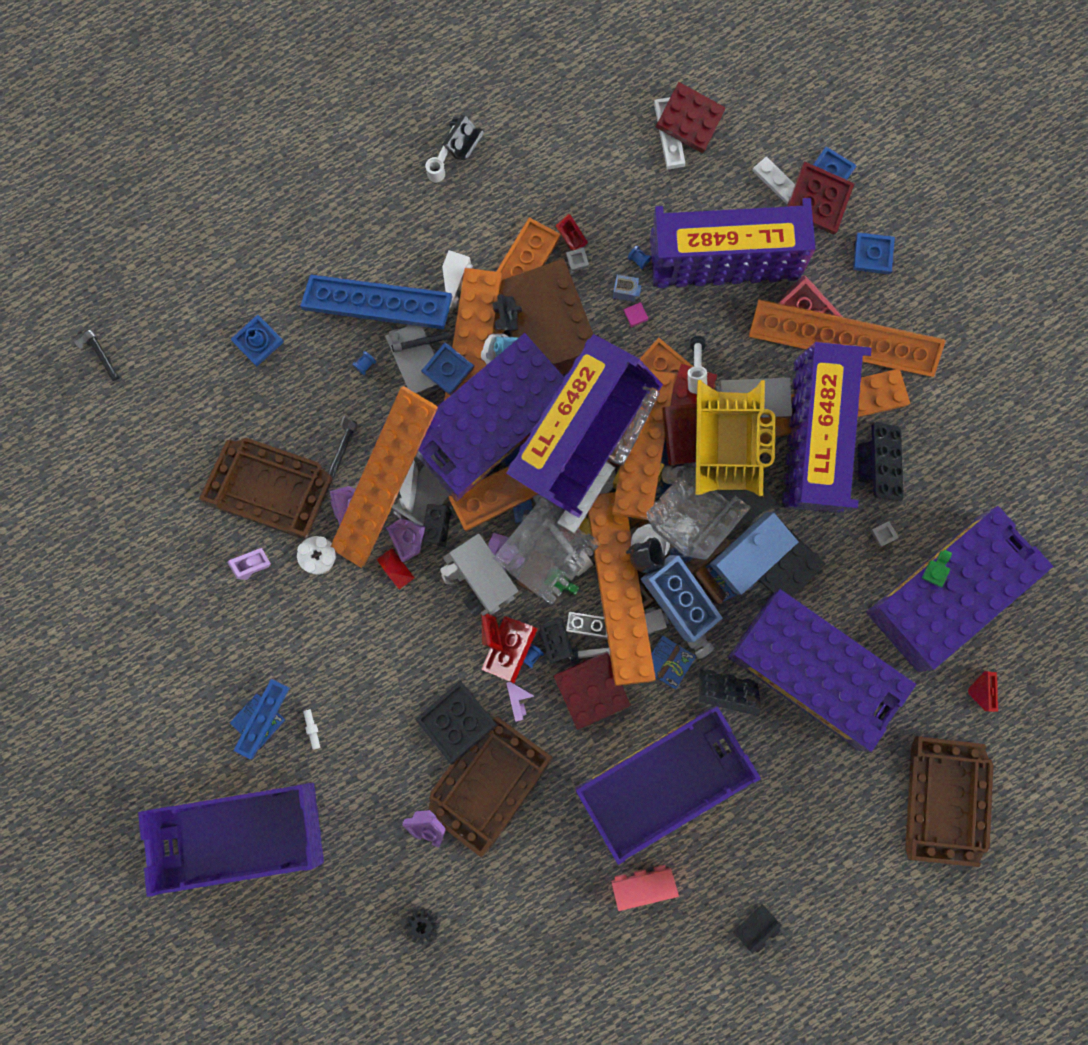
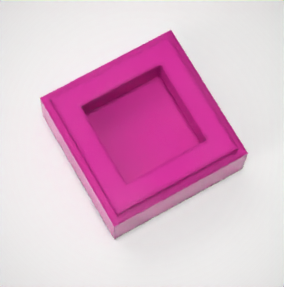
M641 302L624 309L625 316L631 327L648 321V316Z

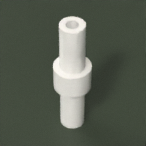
M311 709L303 711L307 725L305 729L310 737L312 749L321 748L317 736V724H314Z

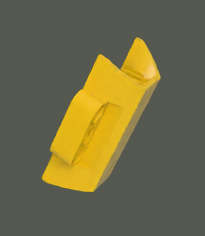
M702 380L697 381L695 495H701L714 490H748L758 496H763V468L771 466L775 459V414L771 410L764 409L765 380H761L757 387L748 393L718 392L707 386ZM764 414L768 415L771 419V422L769 424H763L760 420V416ZM760 435H769L770 443L763 444L760 441ZM761 454L769 455L770 462L768 464H763L760 461Z

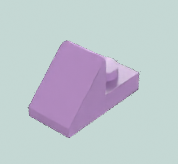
M262 548L227 562L236 578L242 580L249 579L253 573L265 569L271 564Z
M507 682L515 721L524 720L523 716L526 715L524 703L520 704L519 701L534 696L515 684Z

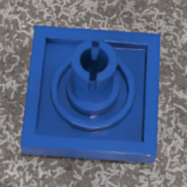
M256 315L231 338V341L256 367L284 343L283 339L259 315Z

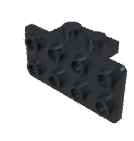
M874 422L871 425L872 441L858 444L859 482L873 481V495L875 498L902 501L904 490L901 428L899 426Z

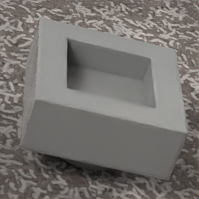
M584 248L566 253L571 272L589 267Z
M889 521L871 530L879 547L898 539Z

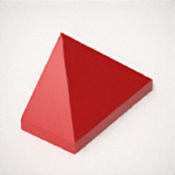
M570 214L556 225L557 230L571 251L581 249L588 244V241Z
M392 548L377 559L385 573L399 590L415 578Z
M489 613L484 616L481 614L482 644L501 652L503 647L497 618Z
M984 671L968 688V694L987 712H998L997 672Z

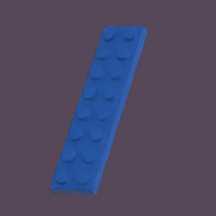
M310 275L300 307L305 311L444 329L453 296L452 293Z

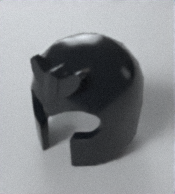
M655 537L648 539L644 543H635L626 551L627 554L630 553V561L633 567L642 573L652 572L665 564L661 543Z

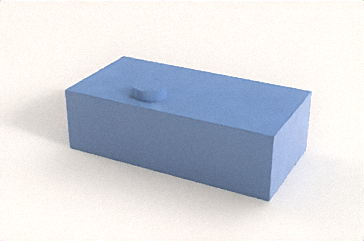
M766 512L716 557L710 565L734 593L742 595L790 551L798 541L774 512Z
M669 555L665 559L664 566L647 573L641 578L684 641L694 643L723 619L679 555Z

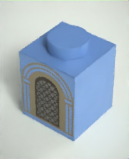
M617 275L613 298L635 302V297H639L641 285H638L639 278Z

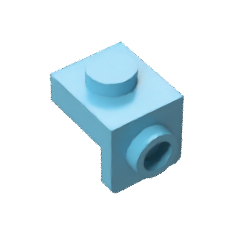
M496 337L494 343L496 356L516 341L518 337Z

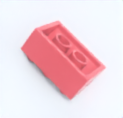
M665 865L656 866L654 871L646 872V869L635 871L634 876L627 877L626 874L614 877L615 880L611 881L618 911L679 897L670 867L666 868Z

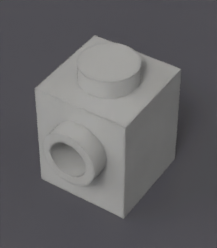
M653 607L644 610L648 634L667 628L668 618L665 613H662L661 609L656 610Z

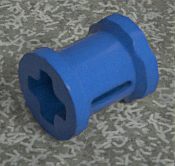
M638 245L631 250L627 257L628 260H632L639 265L641 270L647 266L652 258L650 255L647 256L642 252Z
M364 351L363 356L356 363L353 362L352 366L365 376L368 368L377 361L368 352Z
M531 643L524 663L532 669L534 667L533 664L544 653Z

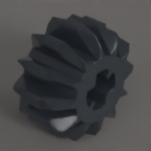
M425 908L420 909V915L417 910H414L412 912L414 917H407L410 923L405 925V929H411L407 933V937L414 935L413 943L420 938L421 945L424 944L425 938L429 943L432 942L431 935L434 937L438 935V932L434 929L440 927V924L433 923L438 919V916L436 915L431 918L432 910H429L427 915H425ZM420 922H422V924L426 923L427 926L425 928V931H423V928L419 930L418 926Z

